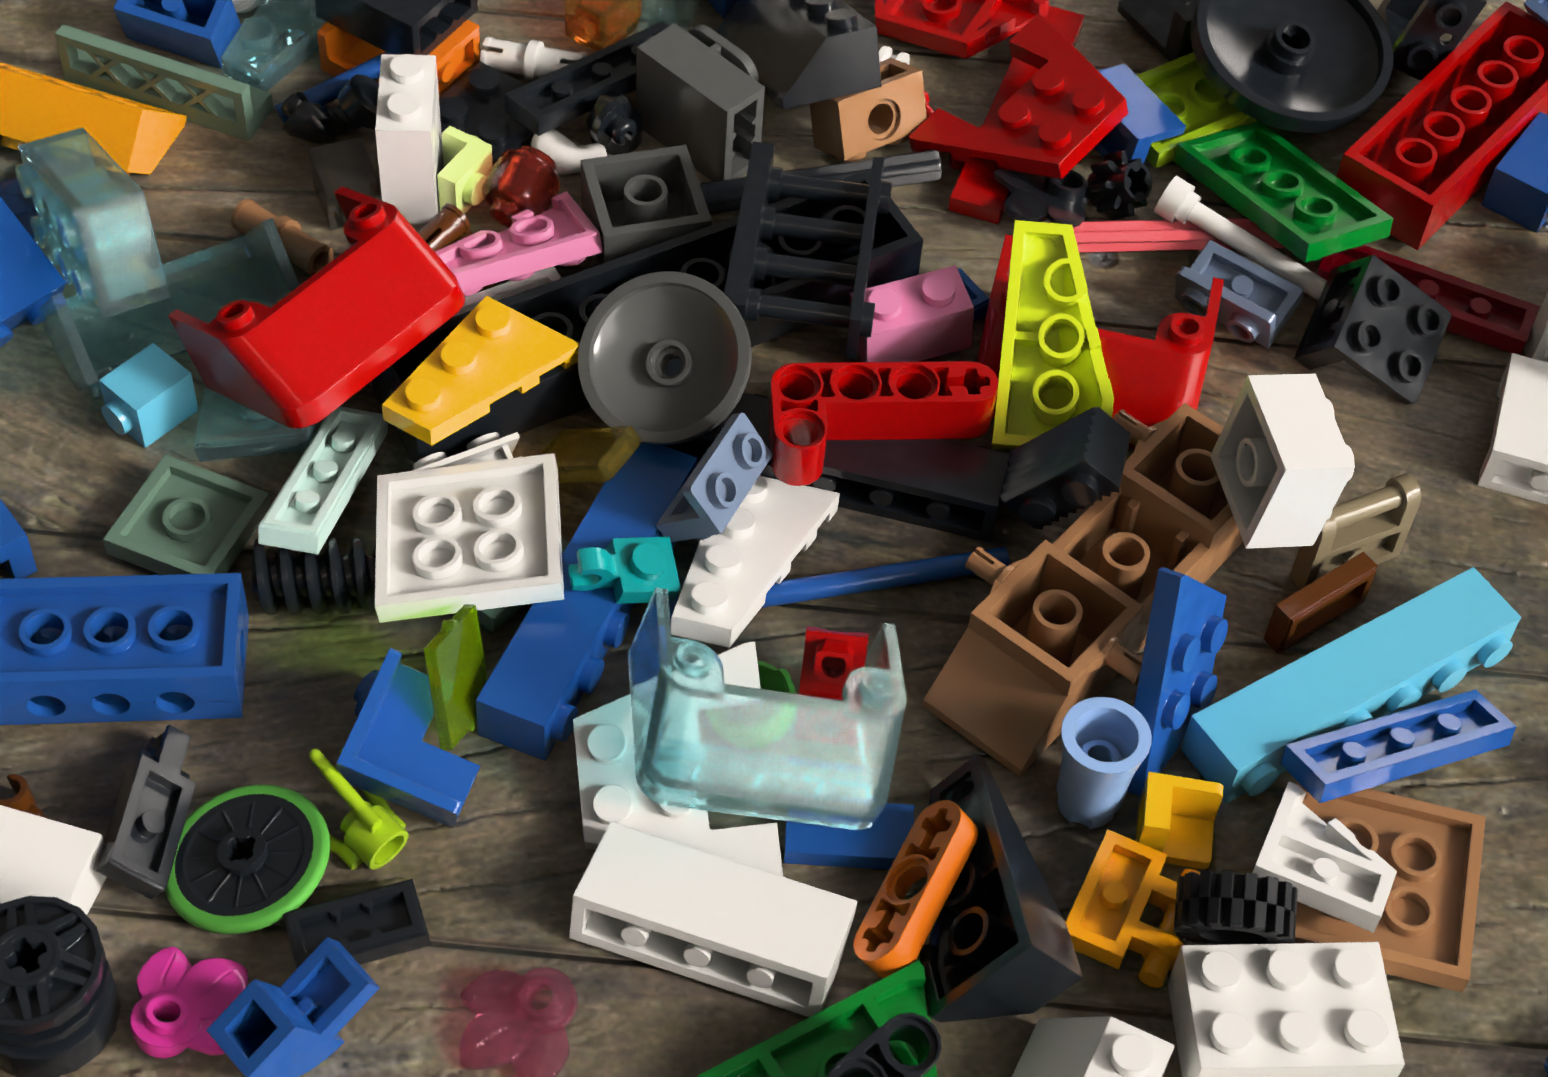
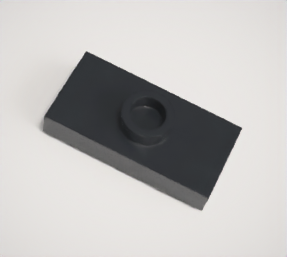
M413 879L283 914L296 969L326 937L339 941L359 965L430 946L428 929Z

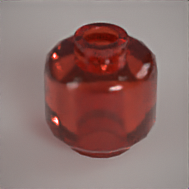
M521 146L519 149L504 151L496 160L482 185V196L491 208L489 210L491 217L501 225L510 228L512 225L511 216L526 209L533 211L534 216L549 210L552 206L551 198L557 196L561 188V180L556 172L557 166L555 162L544 152L530 146Z

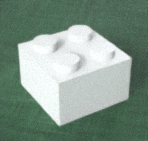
M1316 374L1248 375L1210 455L1246 549L1313 546L1324 524L1331 517L1333 508L1346 483L1352 478L1355 468L1353 452L1343 440L1335 421L1333 405L1325 397Z

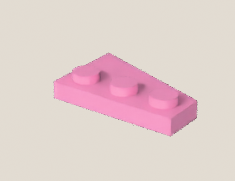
M565 191L552 197L553 208L534 216L533 211L526 209L511 216V227L502 232L481 230L439 249L435 253L456 276L464 295L469 296L479 292L483 286L504 280H525L533 276L536 271L557 265L574 266L580 264L588 256L603 252L600 232L570 194Z

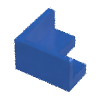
M390 648L339 756L336 768L350 785L454 828L479 772L480 765L423 741L446 691L447 683L401 664L402 652Z

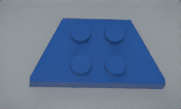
M1164 567L1158 569L1134 708L1147 721L1152 736L1150 751L1136 770L1127 789V792L1140 797L1148 772H1162L1183 741L1191 716L1207 708L1212 702L1217 689V676L1212 674L1215 656L1221 649L1228 630V622L1223 618L1226 595L1185 574Z

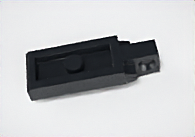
M168 725L166 730L156 738L152 737L147 744L146 750L141 748L138 752H135L131 762L128 764L95 870L151 900L164 892V889L167 887L196 785L195 782L189 780L190 775L181 770L191 736L171 725Z

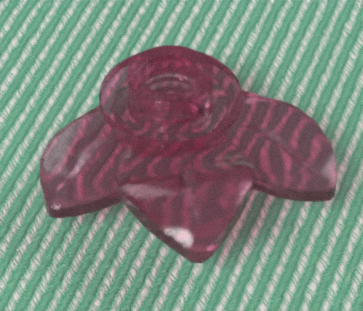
M542 967L533 969L521 976L503 969L493 970L475 978L461 992L460 997L464 1004L476 1014L468 1023L461 1037L459 1060L464 1069L486 1070L505 1066L512 1062L517 1077H556L559 1074L570 1052L565 1027L572 1021L578 1006L576 988L563 972L554 968ZM539 991H552L553 999L548 1007L542 1010L532 1008L533 997Z

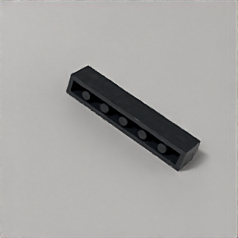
M743 393L738 404L728 417L710 432L688 442L664 446L697 457L698 464L731 415L745 413L770 450L768 431L770 398L763 395ZM949 439L826 440L823 473L817 481L805 486L840 493L838 507L991 542L1001 506L999 495L1003 494L1001 486L1005 485L1003 477L1007 476L1005 469L1009 467L1007 460L1011 458V454L992 450L985 446H975ZM770 459L760 475L779 480L773 474Z

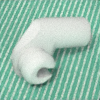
M554 129L540 136L534 134L531 141L533 154L559 175L581 172V160L607 156L605 147L600 143L577 146Z

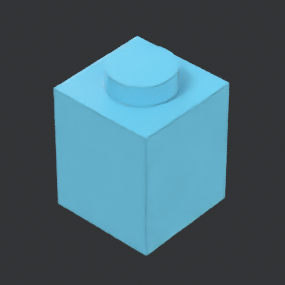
M154 343L99 380L105 404L102 406L101 411L106 422L119 435L127 433L144 448L198 411L191 372Z

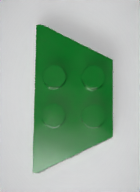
M918 960L696 1077H827L840 1059L891 1018L902 1013H915L924 1016L931 1022L930 1016H927L924 992V967ZM900 1040L889 1042L890 1052L899 1063L907 1066L918 1065L917 1054L914 1048L907 1042ZM935 1064L925 1077H938Z

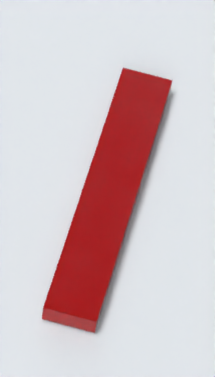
M1049 5L1046 19L1075 47L1083 28L1085 15ZM1013 57L984 122L1040 69ZM976 157L970 163H965L950 196L948 210L998 225L1004 212V202L1011 195V192L993 177L994 171L1000 169L998 161Z

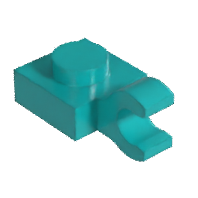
M670 536L612 538L606 550L598 547L578 549L576 552L578 564H570L568 566L572 590L588 591L598 588H613L616 604L674 602L681 592Z

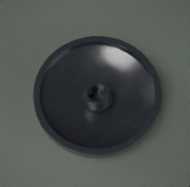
M1199 0L1191 21L1193 52L1200 69L1209 83L1225 100L1241 112L1264 124L1279 129L1301 133H1319L1346 127L1361 119L1372 109L1391 77L1393 48L1390 35L1380 14L1369 0Z

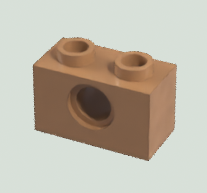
M889 58L879 62L881 87L810 103L814 147L835 156L840 161L851 162L863 159L868 151L878 147L897 145L907 141L908 136L927 119L922 70Z

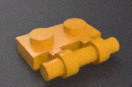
M1107 829L1065 923L1075 951L1118 970L1128 949L1137 952L1144 959L1138 974L1140 981L1147 986L1160 988L1163 986L1168 972L1172 971L1181 945H1183L1181 942L1183 938L1176 936V933H1174L1177 882L1160 875L1168 854ZM1184 869L1181 876H1185L1186 873L1190 872L1200 874V872L1194 869ZM1147 903L1160 907L1164 912L1158 928L1140 921Z

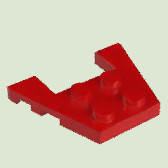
M1037 14L1008 42L1012 57L1040 70L980 127L938 108L908 136L912 152L927 150L951 153L952 160L970 163L976 157L998 161L1000 169L1062 179L1128 114L1126 98L1044 16Z

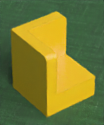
M1148 772L1138 803L1135 841L1168 854L1165 860L1166 864L1203 870L1208 869L1212 860L1214 820L1223 798V785L1217 782Z

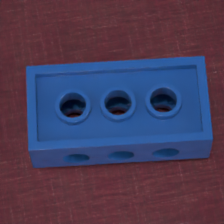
M241 573L0 579V725L243 718L249 612Z

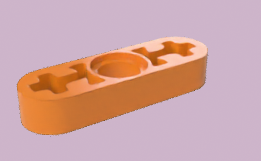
M942 800L935 802L924 809L917 817L855 935L853 943L855 954L879 977L885 978L915 962L975 846L978 837L977 826L953 801ZM923 877H928L925 886L918 894L910 899H905L907 891L916 881Z

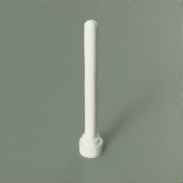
M1178 176L1173 178L1160 197L1154 213L1170 223H1173L1176 219L1185 224L1188 220L1272 273L1304 289V292L1314 299L1319 300L1327 280L1200 203L1201 196L1194 193L1195 186Z

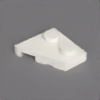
M1288 782L1252 873L1258 874L1257 877L1259 878L1271 876L1278 878V882L1287 881L1292 884V887H1297L1298 889L1297 902L1374 933L1384 911L1397 871L1376 852L1363 847L1357 841L1355 834L1338 819L1334 818L1326 824L1302 803L1306 792L1299 785Z

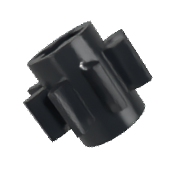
M1119 151L1104 155L1103 162L1091 164L1092 173L1087 179L1088 187L1086 191L1089 194L1090 202L1097 207L1096 211L1098 213L1111 211L1113 220L1134 216V209L1147 206L1146 198L1150 195L1152 189V179L1149 170L1141 163L1142 160L1140 158L1128 160L1126 152Z

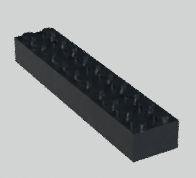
M868 169L837 181L869 185L871 172ZM794 197L768 205L776 207V213L864 224L866 210L864 206ZM891 198L888 215L877 214L867 288L919 275L923 239ZM739 215L504 298L498 302L580 343L584 328L601 301L620 285L641 275L662 271L687 273L710 282L724 293ZM773 235L772 241L763 239L761 241V246L769 247V253L858 264L860 246ZM766 276L765 281L754 280L753 285L755 288H761V294L848 306H850V293L854 291V287L773 276ZM471 311L450 318L372 380L373 393L381 407L393 392ZM758 317L757 323L747 321L746 324L751 347L812 325ZM673 359L669 361L665 367V374L667 376L678 374L682 369V360ZM577 362L566 369L558 365L540 376V384L523 394L516 389L490 404V413L432 446L396 426H392L415 463L437 452H445L448 458L467 451L466 446L471 441L489 433L497 432L500 438L516 432L521 434L588 409L591 406L580 383Z

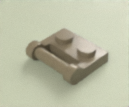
M1405 473L1389 479L1384 488L1335 505L1331 517L1324 524L1314 545L1299 546L1290 573V577L1299 590L1362 552L1367 554L1376 564L1398 557L1422 499L1421 490L1416 479L1412 475Z

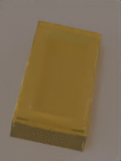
M631 425L560 430L539 455L555 453L559 483L610 481L637 450L642 440Z

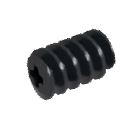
M360 537L353 538L348 554L342 555L336 538H329L323 555L301 551L299 555H292L290 549L279 547L276 548L274 555H268L265 545L258 544V538H256L252 552V585L256 601L260 599L263 610L267 615L277 614L284 597L287 608L293 615L302 613L307 598H309L312 609L316 614H324L333 597L340 614H348L351 612L356 597H358L364 613L372 614L376 610V544L373 553L366 555Z

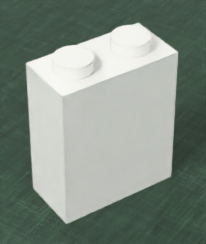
M381 54L375 135L382 201L394 205L410 224L426 225L439 213L437 174L441 171L443 149L436 55Z

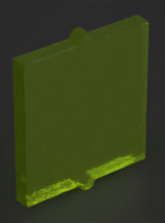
M464 604L450 620H443L442 629L424 648L440 749L453 750L467 732L474 731L475 722L477 721L475 700L488 680L476 604Z

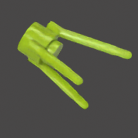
M312 749L309 752L310 760L352 809L340 824V829L345 834L344 842L329 834L330 851L338 855L351 870L359 867L362 862L372 870L385 866L405 846L409 833L405 830L406 824L391 810L385 799L362 790L368 801H364L323 753L318 749Z

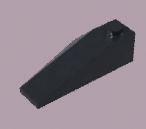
M976 754L930 790L929 806L942 800L953 801L969 816L978 829L975 846L930 932L929 944L923 945L920 951L919 961L925 970L924 989L931 1017L940 1023L1032 1014L1083 978L1068 927L985 760Z

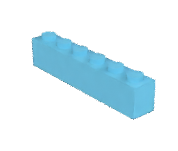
M1472 567L1193 714L1181 746V751L1206 781L1217 782L1223 785L1222 800L1225 804L1245 793H1248L1249 796L1258 795L1269 788L1281 773L1287 771L1280 764L1287 744L1413 708L1422 696L1435 689L1440 693L1450 690L1464 678L1468 671L1482 664L1485 668H1489L1500 662L1513 647V643L1510 640L1521 616Z

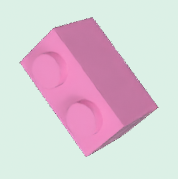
M956 265L866 289L865 302L875 303L871 337L860 336L858 354L861 362H918L972 347L974 307ZM853 292L850 293V306L852 305Z

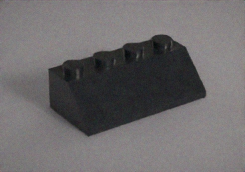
M737 0L715 31L751 58L758 72V82L765 86V94L783 110L881 87L877 26L842 0Z

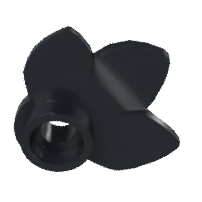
M1006 169L994 171L993 177L1012 193L1003 205L1004 213L1010 218L1033 222L1049 220L1052 223L1071 224L1073 228L1080 226L1084 222L1086 217L1084 209L1089 200V194L1086 191L1088 182L1079 173L1070 170L1062 179Z

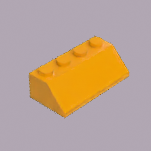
M0 62V135H2L0 145L33 153L34 145L50 149L48 157L50 160L80 167L82 159L98 164L97 174L128 181L130 173L151 174L185 127L186 115Z

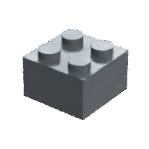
M686 145L581 160L582 211L600 232L603 252L596 254L599 265L712 225V219Z

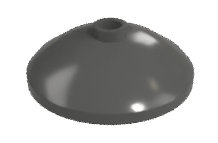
M674 271L641 275L625 282L608 294L590 316L584 328L578 351L580 383L595 413L603 422L624 437L650 445H675L701 437L717 427L728 417L741 399L750 376L752 362L749 332L744 319L733 302L710 282L691 274ZM673 359H681L682 369L674 376H667L665 374L667 363Z

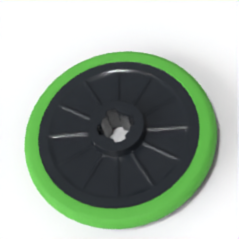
M250 785L235 788L215 796L198 807L186 818L168 884L164 889L170 904L184 920L193 926L219 934L247 933L279 922L283 919V914L298 909L308 899L325 872L330 854V838L324 817L317 807L305 796L281 786ZM246 855L251 857L248 860L242 859Z

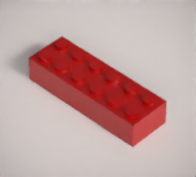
M1507 1L1504 2L1343 154L1336 177L1393 218L1390 235L1418 251L1492 177L1495 167L1541 111L1548 115V27L1528 12Z

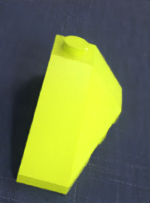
M1015 220L992 438V450L1010 453L1009 451L1093 407L1098 406L1110 417L1113 414L1114 395L1110 378H1108L1101 341L1088 296L1087 283L1071 224Z

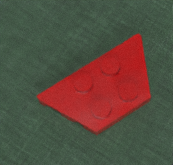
M874 0L877 34L963 59H968L1019 32L1037 14L1046 18L1049 11V0Z

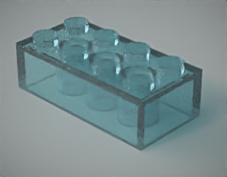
M82 127L18 145L23 164L15 166V171L25 198L32 197L38 214L37 216L30 217L35 240L40 249L46 248L53 266L60 265L67 284L74 283L80 300L83 303L90 301L100 315L106 318L171 298L143 190Z

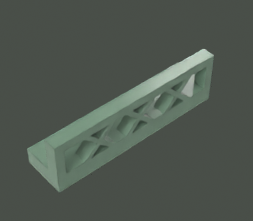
M64 24L55 33L65 81L186 115V121L247 141L251 139L274 108L272 93L249 86V84Z

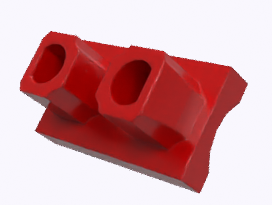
M807 626L793 738L855 746L869 633L837 632Z

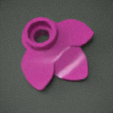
M168 947L152 955L142 966L137 976L136 987L140 1000L133 1007L129 1022L131 1035L138 1047L147 1055L156 1058H171L182 1053L186 1048L208 1055L225 1054L206 1030L246 988L248 980L246 967L224 958L205 959L192 966L177 947ZM158 1019H168L173 1022H161Z

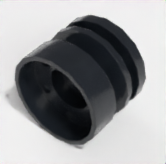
M26 896L1 903L0 1069L17 1077H58L77 1071L102 1052L116 1031L121 1007L116 984L97 926L81 908L57 897Z

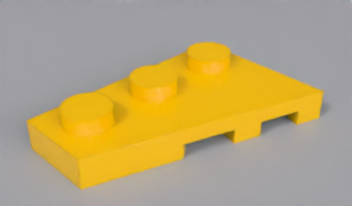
M485 296L382 404L383 420L432 446L490 413V404L516 389L522 394L540 384V376L558 365L566 369L577 363L580 343Z

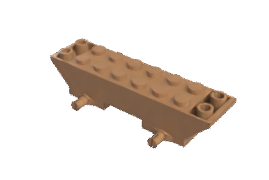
M1186 403L1167 420L1150 427L1126 413L1124 409L1119 410V413L1115 414L1113 419L1131 433L1130 443L1136 446L1134 453L1125 462L1119 493L1111 492V497L1103 496L1102 501L1096 500L1053 544L1045 539L1028 557L1008 566L984 551L982 547H977L976 551H973L966 561V569L971 570L993 586L990 594L971 612L968 628L923 699L922 707L1019 777L1061 734L1063 719L1075 704L1085 699L1096 697L1118 673L1130 680L1132 684H1138L1142 658L1136 654L1145 646L1158 569L1164 567L1185 574L1204 584L1243 543L1210 456L1223 427Z

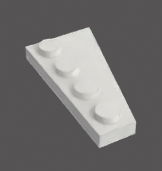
M760 475L722 534L700 540L671 617L670 635L730 648L764 605L766 593L774 583L780 584L791 569V562L800 550L806 551L816 539L817 529L823 521L829 522L838 510L840 493L809 486H792L780 480Z

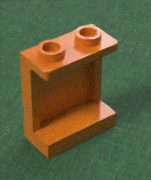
M466 20L429 54L436 55L439 97L480 62L479 25L469 20ZM325 22L317 33L321 70L334 77L385 52L328 22Z

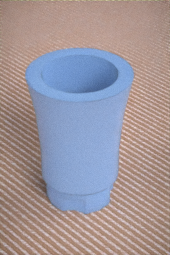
M1093 697L1075 704L1063 719L1061 726L1062 759L1056 785L1058 794L1057 805L1061 814L1070 823H1082L1090 829L1102 827L1113 819L1114 813L1122 806L1128 786L1136 770L1147 757L1152 743L1150 727L1137 709L1115 698Z

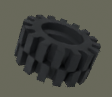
M1211 870L1200 871V874L1186 873L1185 876H1179L1177 879L1174 933H1176V936L1186 938L1187 941L1193 943L1204 942V945L1295 943L1298 889L1297 887H1292V884L1287 881L1278 882V878L1271 876L1259 878L1257 877L1258 874L1246 872L1244 875L1234 874V871L1223 870L1222 874H1216Z

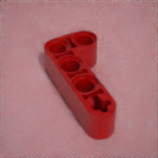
M971 361L785 364L772 375L770 387L768 431L770 451L773 454L771 457L773 474L780 481L792 486H805L817 481L823 473L826 440L971 439L980 437L991 427L999 383L996 373L982 363Z

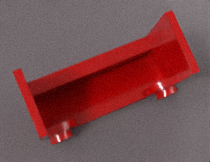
M343 186L334 191V195L347 220L343 226V232L347 241L352 246L272 307L258 302L236 300L223 306L218 311L216 318L209 323L178 309L168 315L208 389L289 428H304L323 420L457 314L465 303V295L456 276L394 205Z
M1007 234L1005 235L990 294L976 361L990 367L996 373L998 380L1013 236ZM1213 277L1203 316L1189 313L1170 314L1160 321L1155 340L1097 328L1108 378H1110L1114 395L1112 418L1116 413H1119V410L1124 409L1126 413L1150 427L1167 420L1184 403L1197 410L1214 340L1224 279ZM996 401L992 419H995ZM1129 443V449L1135 450L1136 446Z

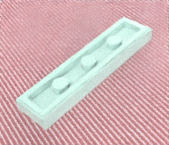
M339 406L324 419L258 526V544L319 554L388 434V422L383 420V414Z

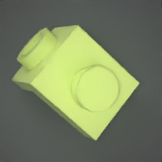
M449 126L442 133L444 168L437 174L439 209L441 211L446 203H450L465 214L473 205L476 206L482 202L488 189L493 185L492 145L476 136L466 134Z

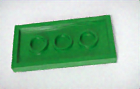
M1260 121L1177 144L1174 160L1176 164L1305 263L1319 260L1322 257L1344 250L1361 247L1364 244L1390 236L1393 218Z

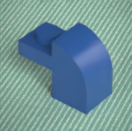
M326 937L281 987L254 979L206 1031L245 1077H299L326 1060L345 1042L338 1032L380 987L339 941Z

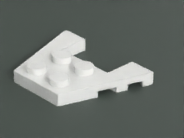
M755 642L741 644L573 719L583 834L586 848L597 849L611 821L783 877L777 822L711 830L708 820L697 711L762 703Z

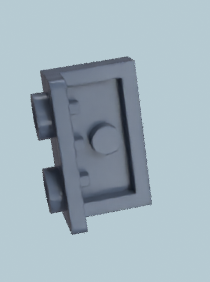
M1209 240L1190 268L1182 266L1176 274L1175 299L1179 300L1187 311L1199 316H1203L1213 277L1224 279L1217 321L1225 325L1236 338L1249 343L1255 341L1268 349L1303 300L1304 289L1212 240Z
M745 413L731 415L656 524L664 537L670 536L671 542L689 539L704 540L713 535L722 534L773 456Z

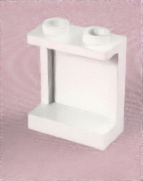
M1512 353L1498 385L1496 395L1500 400L1491 445L1481 467L1477 486L1548 505V362Z

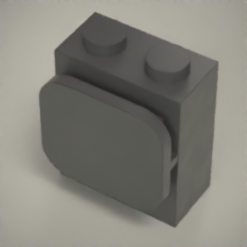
M673 23L655 36L648 37L637 47L636 111L642 118V130L665 147L686 145L694 168L711 181L742 177L747 173L753 141L761 142L765 86L758 82V72L753 61L744 51L705 25H698L687 32Z

